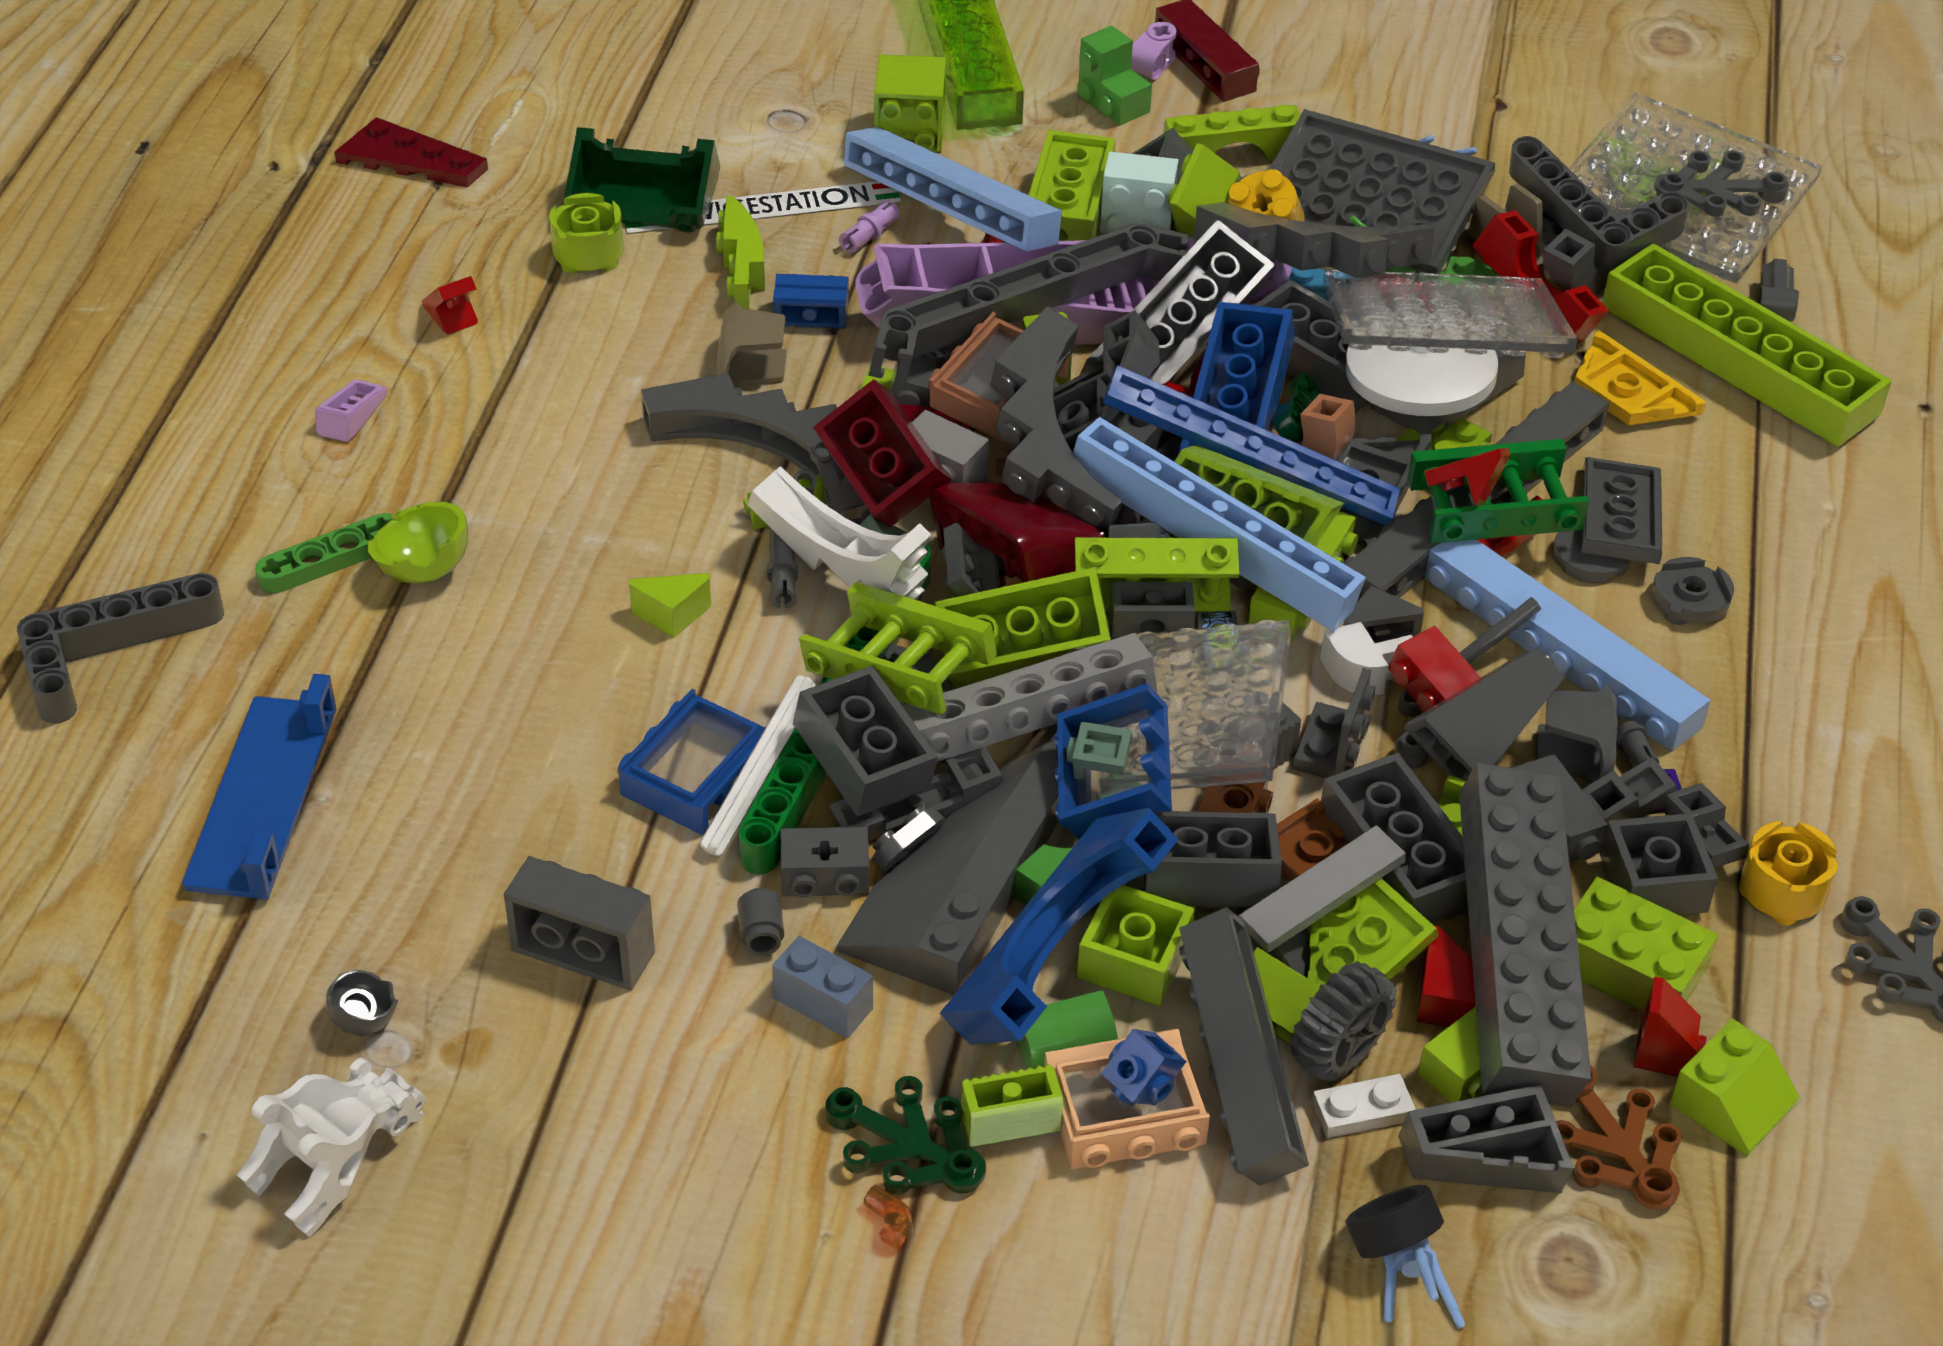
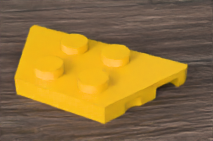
M1600 330L1595 332L1592 345L1587 350L1583 364L1579 367L1574 383L1609 401L1608 412L1628 426L1701 415L1704 413L1706 406L1705 400Z

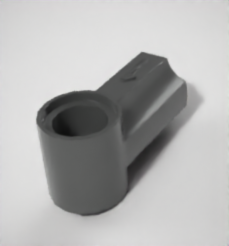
M1774 258L1772 262L1763 264L1761 287L1757 303L1784 319L1793 322L1799 299V290H1794V268L1788 265L1787 260Z

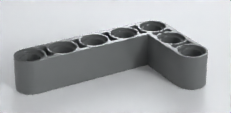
M1522 136L1513 142L1509 166L1510 176L1519 185L1542 201V208L1564 230L1567 229L1594 243V260L1601 267L1614 270L1652 243L1661 247L1683 233L1689 203L1687 198L1681 193L1674 191L1662 193L1618 217L1539 139L1532 136Z
M193 574L33 613L21 619L17 625V633L33 695L42 720L53 724L62 723L72 718L77 711V703L66 662L209 627L222 620L224 607L217 579L211 574Z

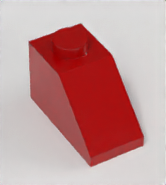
M1435 926L1439 936L1426 947L1416 1022L1449 1027L1476 1007L1472 959L1440 926Z
M1654 976L1637 1034L1633 1067L1678 1077L1680 1070L1706 1045L1707 1036L1699 1035L1701 1016L1661 977Z

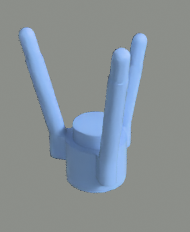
M1428 1238L1406 1249L1383 1256L1386 1268L1385 1322L1390 1323L1394 1318L1397 1271L1400 1270L1404 1276L1409 1278L1422 1277L1431 1301H1436L1439 1298L1437 1286L1456 1327L1459 1329L1465 1327V1321L1441 1271L1436 1252L1431 1250Z

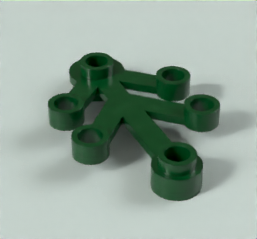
M904 1076L895 1083V1101L902 1107L907 1128L862 1105V1098L851 1088H838L827 1097L826 1120L833 1128L849 1130L860 1125L891 1142V1144L870 1147L864 1141L855 1140L846 1144L843 1149L844 1167L852 1173H863L869 1167L888 1164L883 1170V1187L888 1193L901 1195L911 1188L945 1183L951 1191L965 1194L974 1191L983 1182L986 1176V1162L981 1154L966 1147L960 1125L962 1106L956 1098L950 1096L942 1097L934 1104V1121L939 1127L943 1128L947 1149L930 1139L921 1106L923 1087L921 1081L916 1077ZM910 1089L915 1091V1093L906 1095L902 1091ZM839 1104H850V1105H848V1106H840ZM951 1110L955 1113L953 1115H944L941 1112ZM854 1154L865 1156L860 1160L850 1158ZM921 1158L933 1165L910 1169L902 1161ZM959 1166H965V1167H969V1168H967V1169H958L957 1167H959ZM894 1175L903 1176L904 1179L901 1181H893L890 1179V1177Z

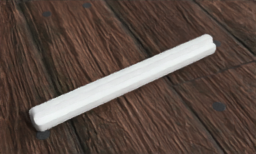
M801 675L794 678L703 835L700 846L706 853L721 856L795 729L793 720L799 693L816 686L811 678Z

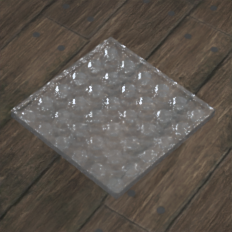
M1635 92L1569 169L1618 217L1657 197L1654 188L1656 178L1669 172H1679L1688 164L1691 152L1696 150L1708 153L1711 156L1708 170L1704 173H1697L1691 180H1703L1721 165L1724 153L1729 150L1741 152L1745 156L1742 170L1732 173L1727 179H1762L1767 173L1772 171L1783 173L1789 183L1784 201L1769 203L1761 199L1762 203L1759 213L1755 216H1745L1738 209L1727 204L1724 214L1718 217L1710 216L1703 209L1689 203L1683 233L1676 239L1661 246L1662 249L1690 265L1712 273L1723 280H1729L1737 284L1819 178L1822 166ZM1704 192V193H1700V194L1704 195L1705 197H1707V196L1709 195V194H1707V193H1705V192ZM1733 192L1739 196L1747 193L1759 196L1758 192Z
M1324 269L1323 284L1343 344H1349L1350 348L1368 350L1372 348V345H1386L1388 349L1393 351H1409L1411 346L1426 347L1427 351L1434 353H1446L1449 351V348L1464 349L1466 353L1476 355L1486 354L1487 350H1502L1503 354L1510 356H1523L1526 351L1541 352V355L1551 358L1563 357L1564 353H1576L1577 337L1541 278L1385 272L1384 275L1355 278L1338 270Z

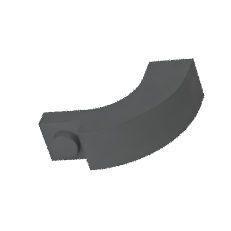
M1567 229L1563 230L1543 252L1545 276L1548 280L1566 290L1586 285L1597 295L1606 288L1608 274L1612 270L1601 267L1594 260V243Z

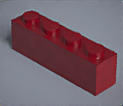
M1180 0L1156 8L1155 23L1167 22L1176 28V37L1173 40L1175 56L1222 102L1256 92L1258 76L1260 74L1259 63L1192 0Z

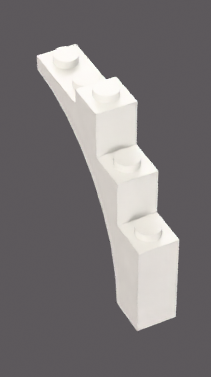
M781 466L752 491L747 505L813 571L824 562L849 588L855 582H859L918 600L925 592L922 585L928 573L919 563L928 553L925 546L931 534L920 523L909 533L900 536L884 535L866 529L826 506L802 487Z

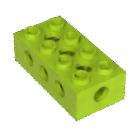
M1056 130L1047 131L1029 196L1062 210L1059 241H1083L1097 236L1101 221L1104 172L1109 151L1115 152L1116 138Z

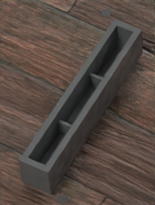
M1225 907L1180 927L1183 946L1180 947L1179 951L1184 965L1190 971L1193 984L1189 986V993L1194 1005L1200 1011L1202 1024L1199 1025V1034L1203 1044L1209 1050L1212 1064L1208 1067L1209 1075L1214 1086L1219 1090L1222 1105L1218 1108L1219 1116L1223 1126L1230 1134L1233 1146L1229 1148L1230 1161L1238 1174H1243L1260 1186L1309 1166L1247 924L1229 908Z

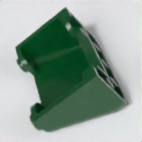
M577 127L564 198L581 193L602 195L605 202L613 205L614 201L618 204L621 210L622 223L676 228L686 233L694 232L696 229L703 227L720 172V162L715 140L697 139L696 148L690 151L689 146H682L681 154L616 148L614 139L607 138L605 144L594 137V129Z

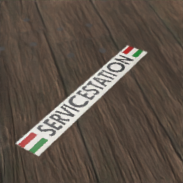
M878 181L735 197L746 208L753 219L879 205L885 200L891 201L890 203L902 202L897 190ZM726 198L711 201L704 225L718 223L719 210H725ZM625 224L627 233L670 229L666 227Z

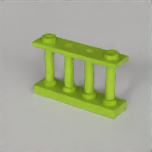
M1075 538V571L1096 568L1107 618H1109L1112 582H1193L1195 616L1196 612L1231 611L1229 578H1239L1238 538Z
M855 582L847 590L851 616L826 641L806 634L799 638L806 671L830 679H836L873 666L898 701L940 715L946 711L941 684L966 658L989 665L997 656L992 623L859 582ZM863 627L879 631L860 652L844 647ZM897 637L913 641L894 663L878 658ZM930 648L947 652L929 673L912 669Z

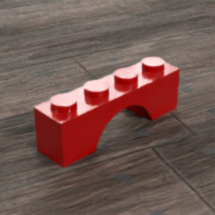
M1516 210L1495 215L1472 245L1481 255L1482 261L1497 272L1504 280L1505 286L1520 297L1527 305L1528 311L1543 322L1556 341L1562 343L1565 347L1585 341L1607 314L1608 308L1586 285L1569 290H1562L1551 285L1541 274L1536 261L1535 250L1539 234Z

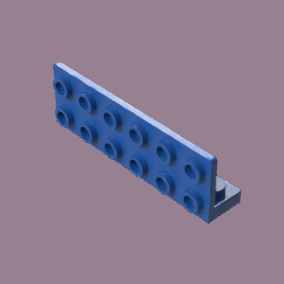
M313 674L308 690L301 692L299 700L260 696L253 698L182 884L185 891L269 900L337 710L330 675Z

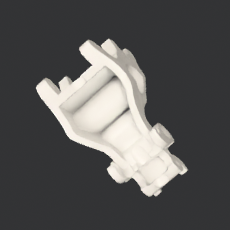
M360 1057L351 1064L349 1069L353 1073L349 1075L346 1082H340L321 1074L305 1075L281 1094L259 1097L251 1110V1115L261 1124H266L261 1132L253 1153L237 1176L245 1182L249 1189L260 1196L269 1186L277 1171L293 1156L296 1155L310 1166L313 1172L306 1187L297 1200L284 1213L309 1238L325 1222L336 1205L348 1196L375 1131L381 1128L391 1136H398L406 1130L410 1122H418L424 1116V1112L421 1109L426 1102L425 1094L414 1086H409L400 1075L390 1068H386L382 1076H377L374 1072H371V1063L365 1058Z

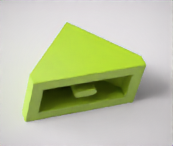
M709 573L629 579L632 614L673 638L711 607Z

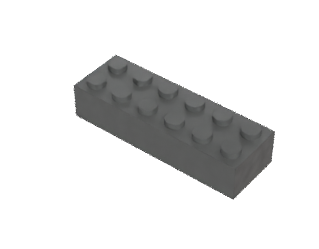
M1219 220L1206 231L1132 310L1137 311L1159 340L1160 364L1148 377V379L1157 383H1175L1206 349L1218 302L1246 305L1263 287L1275 265ZM1103 343L1088 357L1080 375L1103 364Z

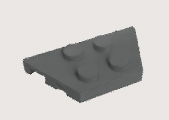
M1419 434V440L1397 442L1396 436H1383L1377 439L1353 438L1347 449L1336 461L1400 488L1394 512L1395 516L1409 489L1407 478L1412 451L1429 450L1432 445V435ZM1345 508L1340 509V512L1356 517L1353 533L1358 535L1357 543L1364 549L1374 537L1379 538L1387 531L1390 525L1389 523L1387 526H1384Z

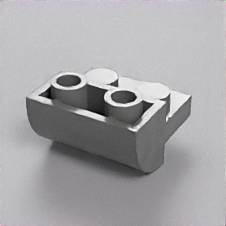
M957 522L944 528L945 547L942 548V553L947 566L945 583L950 593L954 597L1001 588L998 556L981 545L978 546Z

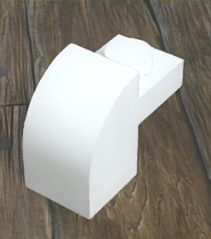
M1362 622L1338 627L1334 632L1324 630L1320 660L1331 678L1339 686L1353 693L1362 669H1370L1369 685L1376 687L1375 695L1384 694L1386 681L1394 679L1392 673L1388 670V665L1398 644L1413 636L1408 635L1374 643Z

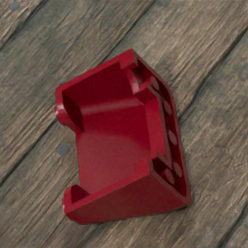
M945 483L930 492V503L941 551L945 547L943 529L957 522L974 542L1003 559L1006 576L1009 578L1018 576L1022 583L1074 572L1075 538H1106L1098 527H1093L1091 524L1040 495L1032 502L1023 495L1014 493L1004 483Z

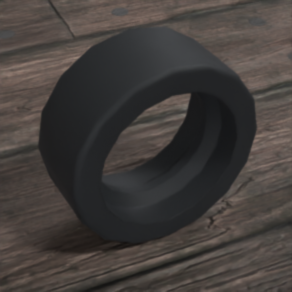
M1414 1185L1387 1193L1364 1204L1352 1212L1345 1220V1223L1360 1256L1372 1259L1401 1251L1421 1242L1439 1230L1444 1223V1219L1430 1188L1427 1185Z

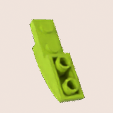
M726 196L725 210H719L718 228L719 231L723 232H717V253H723L724 268H729V275H734L727 278L728 298H734V302H738L740 307L750 309L751 290H765L762 238L755 221L746 208L734 196Z

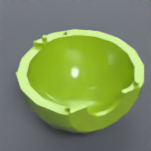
M426 502L408 507L402 511L399 509L396 514L390 516L391 521L377 532L373 540H368V553L384 574L404 583L422 584L436 581L453 571L464 557L468 544L466 514L459 506L448 502Z

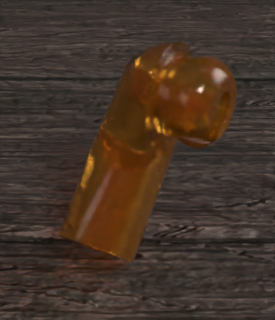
M876 1184L872 1186L866 1193L863 1204L884 1218L886 1225L879 1232L880 1239L889 1246L898 1249L903 1246L905 1238L911 1237L913 1233L911 1211L904 1202Z

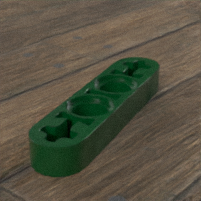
M1304 372L1286 384L1273 418V425L1279 436L1295 443L1303 440L1300 414L1321 394L1314 380Z

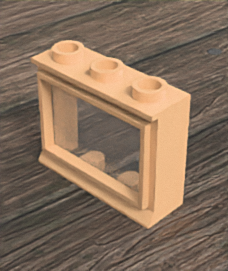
M1179 1028L1156 1032L1187 1062L1173 1080L1174 1087L1170 1094L1155 1106L1145 1104L1131 1106L1124 1103L1113 1094L1111 1089L1114 1085L1101 1074L1110 1062L1109 1055L1113 1048L1126 1038L1045 1052L1044 1068L1047 1064L1054 1067L1063 1096L1062 1125L1059 1132L1071 1169L1082 1167L1097 1168L1109 1162L1131 1158L1145 1159L1152 1154L1173 1150L1188 1151L1197 1146L1206 1145L1210 1115L1206 1113L1182 1045Z

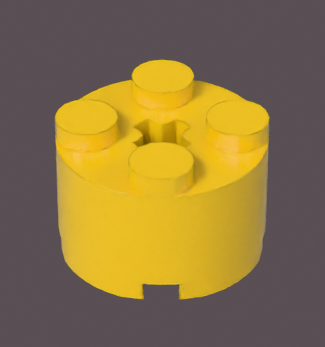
M1271 169L1250 174L1230 187L1229 204L1265 215L1304 221V212L1293 184L1278 170Z
M1774 821L1762 826L1754 834L1741 872L1738 889L1740 894L1747 898L1755 908L1772 916L1777 923L1789 926L1795 924L1798 920L1814 916L1824 907L1838 869L1835 856L1837 850L1827 835L1811 825L1798 822L1796 827L1782 826L1783 821Z

